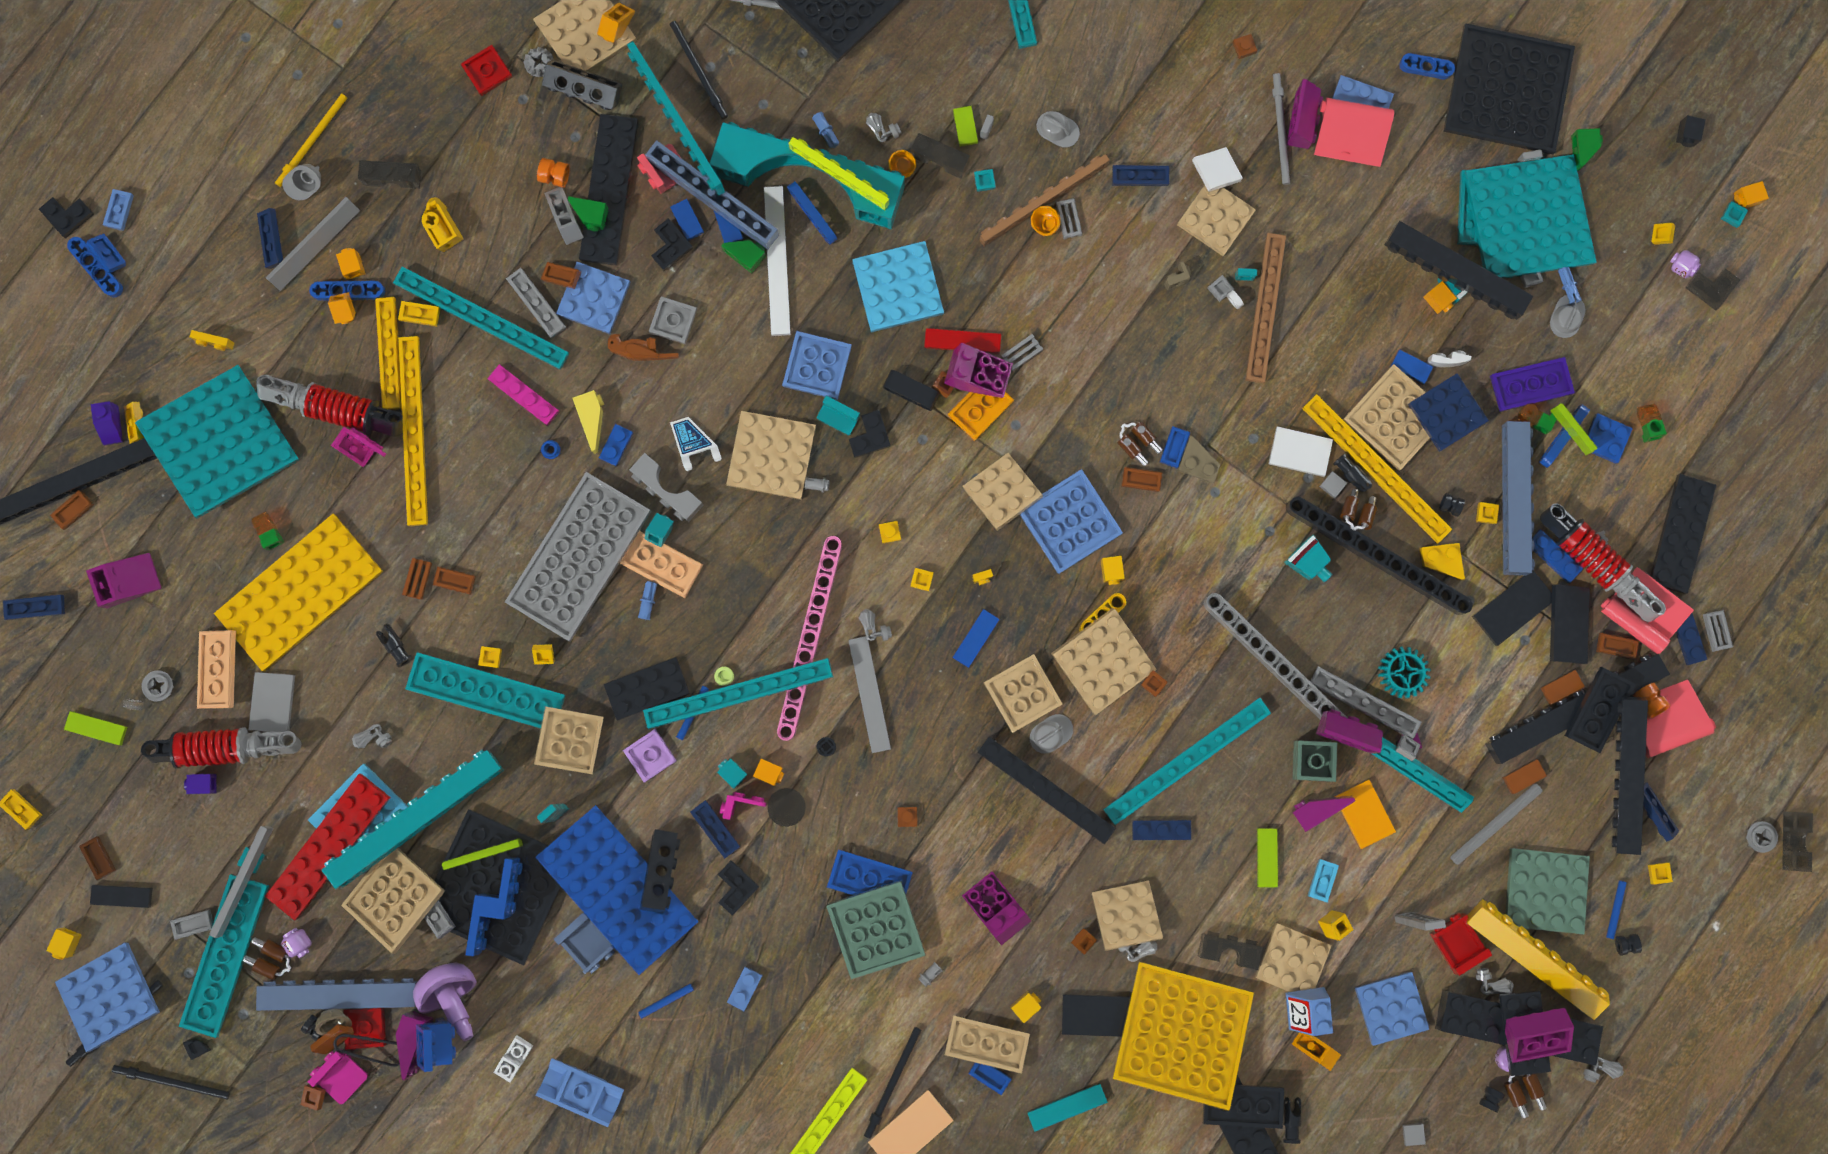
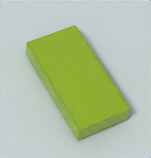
M967 106L953 109L959 147L978 144L972 107Z

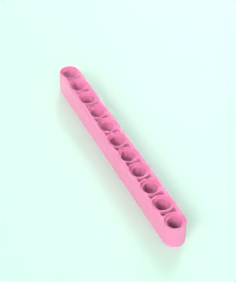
M830 536L824 542L793 668L814 662L842 550L841 541L836 536ZM836 541L839 544L838 548L830 550L828 548L829 542ZM827 559L834 562L833 567L830 569H826L823 566L824 561ZM821 578H827L829 580V585L827 587L819 586V580ZM818 596L825 599L824 604L821 606L814 604V599ZM812 615L820 617L818 624L812 625L809 622ZM812 633L815 635L813 643L805 642L807 634ZM803 652L810 653L811 657L808 662L800 660V655ZM808 685L795 688L801 691V697L797 700L791 698V692L794 689L788 690L786 693L777 729L778 737L784 741L792 740L796 734ZM789 708L796 710V716L792 719L786 716V711ZM784 727H790L792 730L791 735L787 738L781 734V730Z

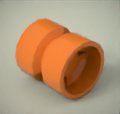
M542 158L537 170V181L546 184L552 182L554 186L565 188L569 178L570 165L560 161L555 163L554 160Z
M1655 683L1646 685L1633 695V697L1647 698L1648 719L1662 714L1671 706L1664 696H1660L1661 691Z

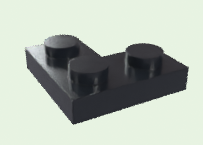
M54 197L39 208L40 212L65 239L94 215L80 198L66 210Z
M669 218L654 229L665 245L651 256L663 271L667 270L693 249L692 245Z
M877 410L861 415L866 434L849 439L854 458L891 447L880 411Z
M730 860L717 874L731 887L718 903L733 916L760 886Z

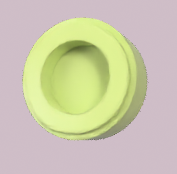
M720 667L716 670L714 678L719 685L728 686L734 680V673L728 667Z

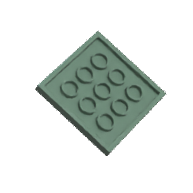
M1510 848L1505 914L1511 917L1513 923L1519 927L1584 934L1590 856Z
M901 880L826 905L851 979L926 955Z

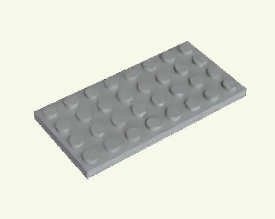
M586 472L505 600V603L571 642L647 520L651 510Z

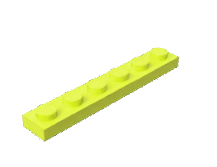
M792 137L789 142L790 150L883 210H886L889 205V198H887L888 195L881 190L876 191L868 181L864 179L862 181L859 180L852 171L848 169L845 171L835 160H828L823 157L824 154L818 149L813 150L809 148L804 140L800 138L797 140Z
M851 1068L790 1154H815L868 1079L854 1068Z

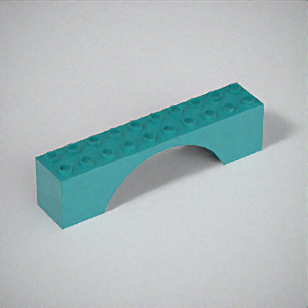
M728 122V124L722 123L709 163L718 178L747 187L766 172L784 166H806L824 172L790 150V139H777L770 133L760 134L753 128H740L739 125ZM819 149L824 154L823 157L828 160H835L845 171L846 169L852 171L856 178L861 181L863 179L868 181L873 189L876 191L881 190L888 195L889 205L886 210H883L835 179L848 194L854 207L856 219L892 229L905 188V176H902L898 171H885L881 166H868L861 160H848L844 155L837 154L835 156L824 149Z

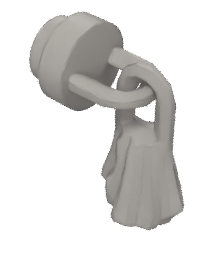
M870 113L866 118V124L873 130L880 142H885L887 137L891 135L896 139L902 134L897 123L888 125L890 130L885 132L881 115H877V113ZM880 131H882V133H883V135L881 136V138H880V136H879V134H878V132H880Z
M864 609L860 613L859 620L864 627L868 640L873 641L876 637L882 636V640L886 641L892 637L890 626H880V632H876L875 614L871 610ZM872 629L873 633L869 636L868 630Z
M374 724L367 730L354 734L352 744L357 748H365L369 741L378 735L377 745L385 748L392 743V737L389 733L383 735L381 732L382 727L379 724ZM375 728V733L372 734L370 731Z
M1156 941L1141 943L1132 951L1130 949L1131 946L1118 949L1120 952L1126 950L1128 960L1135 962L1144 956L1155 954L1157 943ZM1137 952L1139 955L1134 958L1133 954Z
M1488 968L1477 969L1475 974L1476 980H1482L1480 990L1483 994L1512 993L1514 985L1510 980L1503 978L1497 982L1487 983V980L1492 979V973L1489 972ZM1491 986H1492V990H1491V991H1487V990H1488V987H1491Z
M1598 1057L1596 1066L1592 1065L1590 1070L1585 1069L1583 1074L1585 1075L1584 1079L1596 1083V1080L1600 1078V1074L1596 1073L1597 1068L1607 1073L1613 1079L1622 1076L1624 1071L1619 1062L1608 1061ZM1598 1061L1603 1062L1602 1066L1598 1065Z

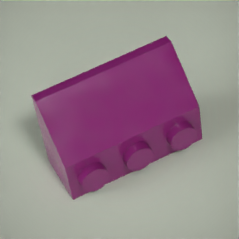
M1307 79L1301 81L1295 92L1287 137V145L1309 149L1310 145L1315 143L1317 132H1314V129L1320 119V114H1317L1323 100V97L1320 96L1321 89Z
M1330 709L1329 712H1323L1316 734L1370 754L1380 753L1382 749L1383 731L1378 730L1377 725L1368 722L1366 725L1359 723L1360 719L1348 716V718L1342 717L1341 712Z
M1552 1009L1546 1012L1506 1019L1505 1034L1512 1063L1571 1052L1574 1025L1566 1009Z

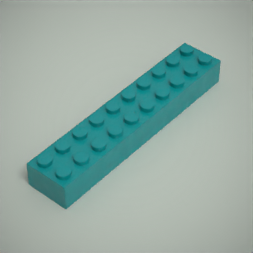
M480 750L473 755L474 760L469 763H462L456 768L458 770L456 773L447 774L440 779L442 783L438 786H430L424 791V796L421 798L415 797L408 802L407 805L409 807L405 810H397L391 815V820L388 822L382 821L374 827L376 831L364 834L358 839V844L349 845L343 849L340 857H333L325 862L324 865L326 867L322 869V872L335 889L344 888L502 773L504 769L494 755L488 750Z

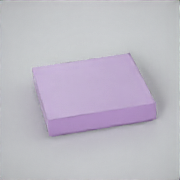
M656 729L623 750L644 783L677 761Z

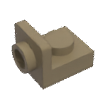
M1184 261L1178 265L1180 274L1175 272L1166 279L1164 285L1167 291L1189 282L1191 271L1188 265L1185 266Z

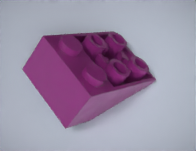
M961 343L953 351L944 384L962 391L1003 398L1013 363Z
M150 553L106 563L86 570L97 605L101 608L108 609L162 589Z
M990 872L962 895L1001 946L1032 921L993 872Z
M415 1011L402 1015L396 1032L401 1077L404 1081L415 1075V1073L417 1074L420 1070V1067L417 1066L416 1024L433 1023L434 1020L433 1017Z

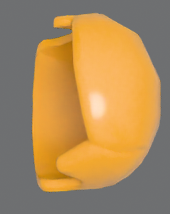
M897 150L891 154L888 160V169L890 172H900L905 178L910 177L916 169V159L912 153L906 150Z
M1040 206L1031 215L1032 228L1042 236H1052L1061 225L1059 214L1050 206Z

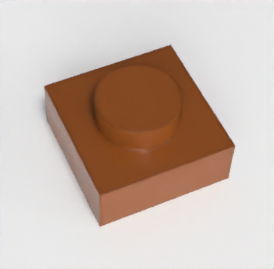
M1251 34L1234 39L1232 42L1239 59L1257 53V48Z
M941 371L931 388L947 398L954 387L944 384L947 373Z
M1152 670L1140 686L1156 697L1168 682Z
M897 807L898 827H917V807Z
M1083 928L1071 943L1085 955L1097 940Z
M310 1084L305 1085L301 1105L314 1110L322 1109L326 1090L316 1086L312 1087Z

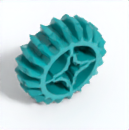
M1399 647L1398 651L1394 648L1391 650L1392 654L1386 653L1387 659L1383 658L1380 660L1384 666H1378L1379 670H1383V673H1379L1378 677L1384 678V680L1380 681V684H1387L1384 690L1388 691L1391 689L1390 695L1393 696L1397 693L1398 698H1402L1404 694L1406 699L1410 698V693L1415 697L1417 696V691L1423 692L1422 686H1428V683L1424 680L1431 678V676L1426 675V672L1431 671V669H1425V665L1429 662H1422L1424 655L1417 656V649L1411 653V647H1407L1405 650L1403 647ZM1399 658L1397 669L1390 671L1392 663ZM1406 658L1412 660L1417 668L1410 667ZM1403 670H1407V672L1412 671V673H1407L1406 675L1396 674ZM1414 674H1418L1415 684L1410 687L1411 677ZM1391 677L1398 678L1403 688L1396 685Z

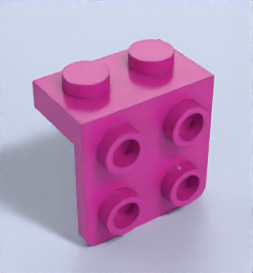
M343 427L331 444L333 448L362 467L366 465L374 452L383 457L386 456V453L382 451L384 447L353 427L350 430Z
M733 792L732 795H727L726 802H722L720 813L723 814L722 818L731 820L733 819L736 801L767 807V802H764L762 797L752 796L751 799L745 798L743 793Z
M331 1051L324 1058L326 1062L321 1067L317 1066L310 1073L312 1077L307 1082L312 1087L319 1084L339 1104H344L367 1080L368 1074L349 1055L338 1051L335 1053Z

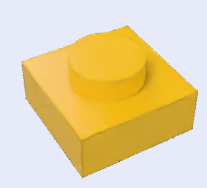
M1673 223L1654 224L1651 242L1654 245L1673 243L1675 225Z
M1479 502L1476 522L1497 524L1499 505Z
M898 521L879 524L882 544L901 540Z
M915 568L910 587L929 592L934 572Z
M991 569L972 575L974 584L979 583V586L990 583L989 579L993 578Z
M552 644L533 645L534 665L554 664L555 658Z
M481 646L478 665L499 668L502 649Z
M1669 862L1648 865L1651 884L1673 882Z

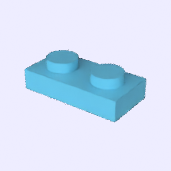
M1321 859L1318 860L1308 892L1309 897L1328 903L1339 865Z

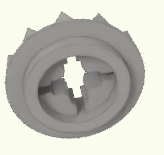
M537 47L536 49H530V52L525 54L523 62L529 74L535 77H543L546 64L552 59L554 60V58L546 48ZM540 57H542L541 60L544 64L539 63L538 65H536V62L533 59H539Z
M152 671L143 679V694L151 701H163L171 695L174 688L173 679L166 672ZM156 681L158 683H164L160 687V691L158 689H153L156 686Z
M1759 821L1751 824V827L1747 829L1746 839L1749 843L1748 846L1754 849V851L1765 853L1774 849L1778 842V834L1770 823ZM1763 832V836L1767 840H1761L1759 842V837H1757V835L1755 834H1762Z

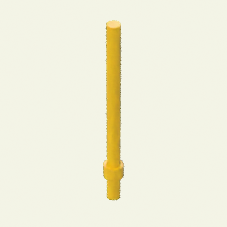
M340 94L290 163L283 167V172L275 181L277 186L282 187L284 177L297 167L347 100L344 94Z

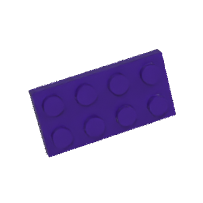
M1565 357L1490 375L1500 412L1575 393Z

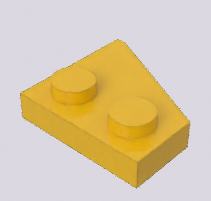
M1460 543L1420 548L1422 567L1455 577L1458 580L1465 579Z

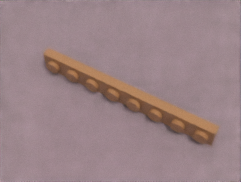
M1106 154L1102 157L1096 156L1090 161L1091 164L1088 166L1079 167L1073 176L1064 177L1056 187L1051 186L1039 198L1035 196L1029 200L1027 206L1023 208L1022 206L1018 207L1012 212L1013 215L1007 218L1005 216L993 228L988 227L983 230L980 236L982 245L986 246L1029 218L1038 207L1049 205L1107 167L1110 161Z
M1266 234L1245 381L1265 383L1286 240L1285 235Z

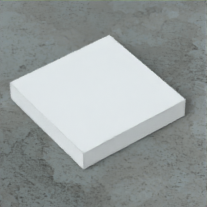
M1227 147L1196 156L1192 160L1208 192L1241 182L1243 179Z

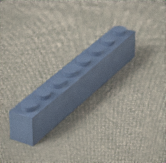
M657 140L645 154L651 165L768 250L779 236L777 228L725 191L723 194L718 195L715 190L711 191L706 182L708 180L706 176H702L698 170Z
M1507 421L1502 425L1503 575L1526 576L1532 573L1535 566L1534 559H1532V552L1534 550V541L1532 540L1534 522L1531 521V514L1534 511V504L1531 502V495L1533 494L1534 486L1531 484V476L1533 475V465H1531L1533 447L1531 446L1530 439L1533 437V429L1530 428V422Z
M384 978L382 982H374V979H362V982L354 983V979H343L342 983H335L334 979L323 980L322 983H315V980H303V984H295V980L283 981V984H276V981H264L263 985L257 986L256 1011L416 1007L413 990L418 981H413V978H401V982H394V978Z

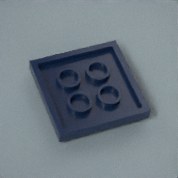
M1458 373L1408 404L1439 452L1489 421Z

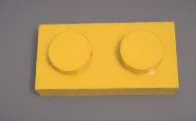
M401 301L398 320L437 327L440 307Z
M191 330L190 338L195 340L197 345L207 347V344L213 345L214 349L225 351V349L233 350L234 342L227 338Z
M131 402L124 406L129 444L144 438L135 423L143 417L140 402Z
M11 789L0 801V807L25 830H29L42 816L15 789Z

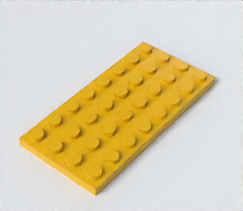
M332 514L214 614L227 630L236 631V641L261 671L265 672L384 571L335 514Z

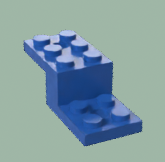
M505 858L499 895L487 893L475 895L465 955L475 956L482 953V950H485L487 939L484 938L485 930H488L490 919L487 917L506 919L515 913L516 902H514V895L519 890L517 876L522 871L520 858Z
M436 1018V1023L416 1024L417 1066L424 1072L433 1071V1066L452 1064V1059L456 1057L455 1046H452V1038H455V1027L451 1026V1023L444 1018Z

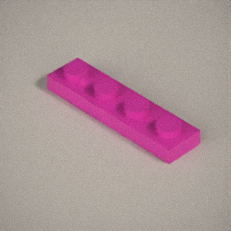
M500 364L487 378L547 426L560 412Z

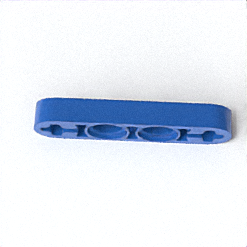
M795 181L788 185V191L829 245L837 240L835 233Z
M72 237L67 243V248L105 294L113 298L120 296L123 292V286L112 272L108 273L83 239ZM79 243V247L84 252L81 253L79 250H77L75 244ZM87 256H93L94 258L93 263L90 265L85 264ZM102 269L105 270L104 278L98 279L97 272ZM108 281L109 283L115 286L114 292H112L110 286L106 284Z
M378 281L314 282L309 289L311 296L320 301L329 300L330 296L334 295L333 290L337 286L343 288L342 294L349 292L351 300H375V298H383L386 292L385 287ZM355 286H361L362 292L359 295H353L352 293ZM365 286H367L369 290H374L375 286H377L380 289V291H377V294L375 295L372 291H367ZM320 287L322 290H328L329 294L327 292H320V295H318L315 291Z
M1580 404L1573 412L1572 416L1579 425L1590 409ZM1564 427L1539 460V463L1546 468L1554 462L1571 438Z

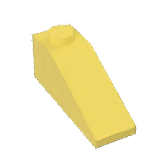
M593 390L574 397L573 401L591 451L596 454L599 449L603 417L601 406L604 405L601 395H597Z

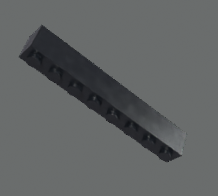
M1401 221L1395 225L1384 244L1388 247L1389 251L1403 255L1408 262L1419 264L1424 271L1433 272L1438 275L1440 280L1449 281L1460 291H1467L1474 299L1488 303L1490 308L1504 312V315L1510 319L1517 320L1523 316L1533 298V295Z
M1621 696V702H1617V713H1621L1620 721L1616 723V732L1620 733V739L1616 740L1615 750L1619 752V759H1615V771H1618V779L1614 778V790H1617V798H1613V809H1616V817L1612 818V828H1616V833L1611 839V846L1615 847L1617 854L1641 855L1648 700L1646 697Z
M988 737L977 753L1102 844H1105L1115 831V827L992 738Z

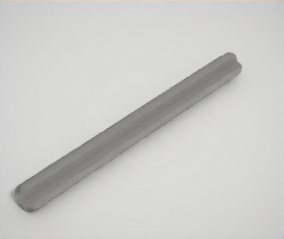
M1533 784L1450 857L1451 860L1457 865L1464 861L1543 791L1538 784Z

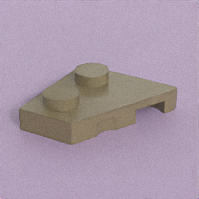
M1190 436L1177 471L1214 483L1220 464L1193 436Z

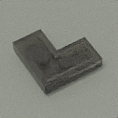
M1726 268L1721 271L1714 282L1701 272H1698L1686 286V289L1714 310H1718L1740 279Z

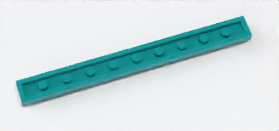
M633 41L627 44L630 51L627 55L631 62L637 63L636 69L641 77L645 76L647 79L644 81L649 91L653 90L655 92L653 95L658 105H663L662 111L667 119L671 118L673 121L670 124L675 133L679 132L681 134L679 138L685 148L688 146L691 150L688 153L693 162L697 161L699 163L697 167L701 175L707 176L708 180L706 182L711 191L715 190L718 195L723 194L725 190L718 176Z
M401 267L393 281L394 285L440 307L559 370L562 369L569 356V352L404 267Z
M826 658L643 710L647 728L652 729L834 678L830 661Z
M1261 698L1256 699L1103 809L1114 825L1118 824L1270 715L1271 712Z

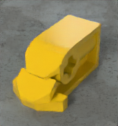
M437 197L430 198L422 215V224L436 249L445 252L464 238L448 213L446 205Z

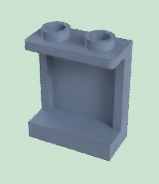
M584 913L554 938L555 942L558 945L561 944L579 964L584 974L588 972L594 973L600 967L598 963L603 958L607 961L615 953L611 943Z

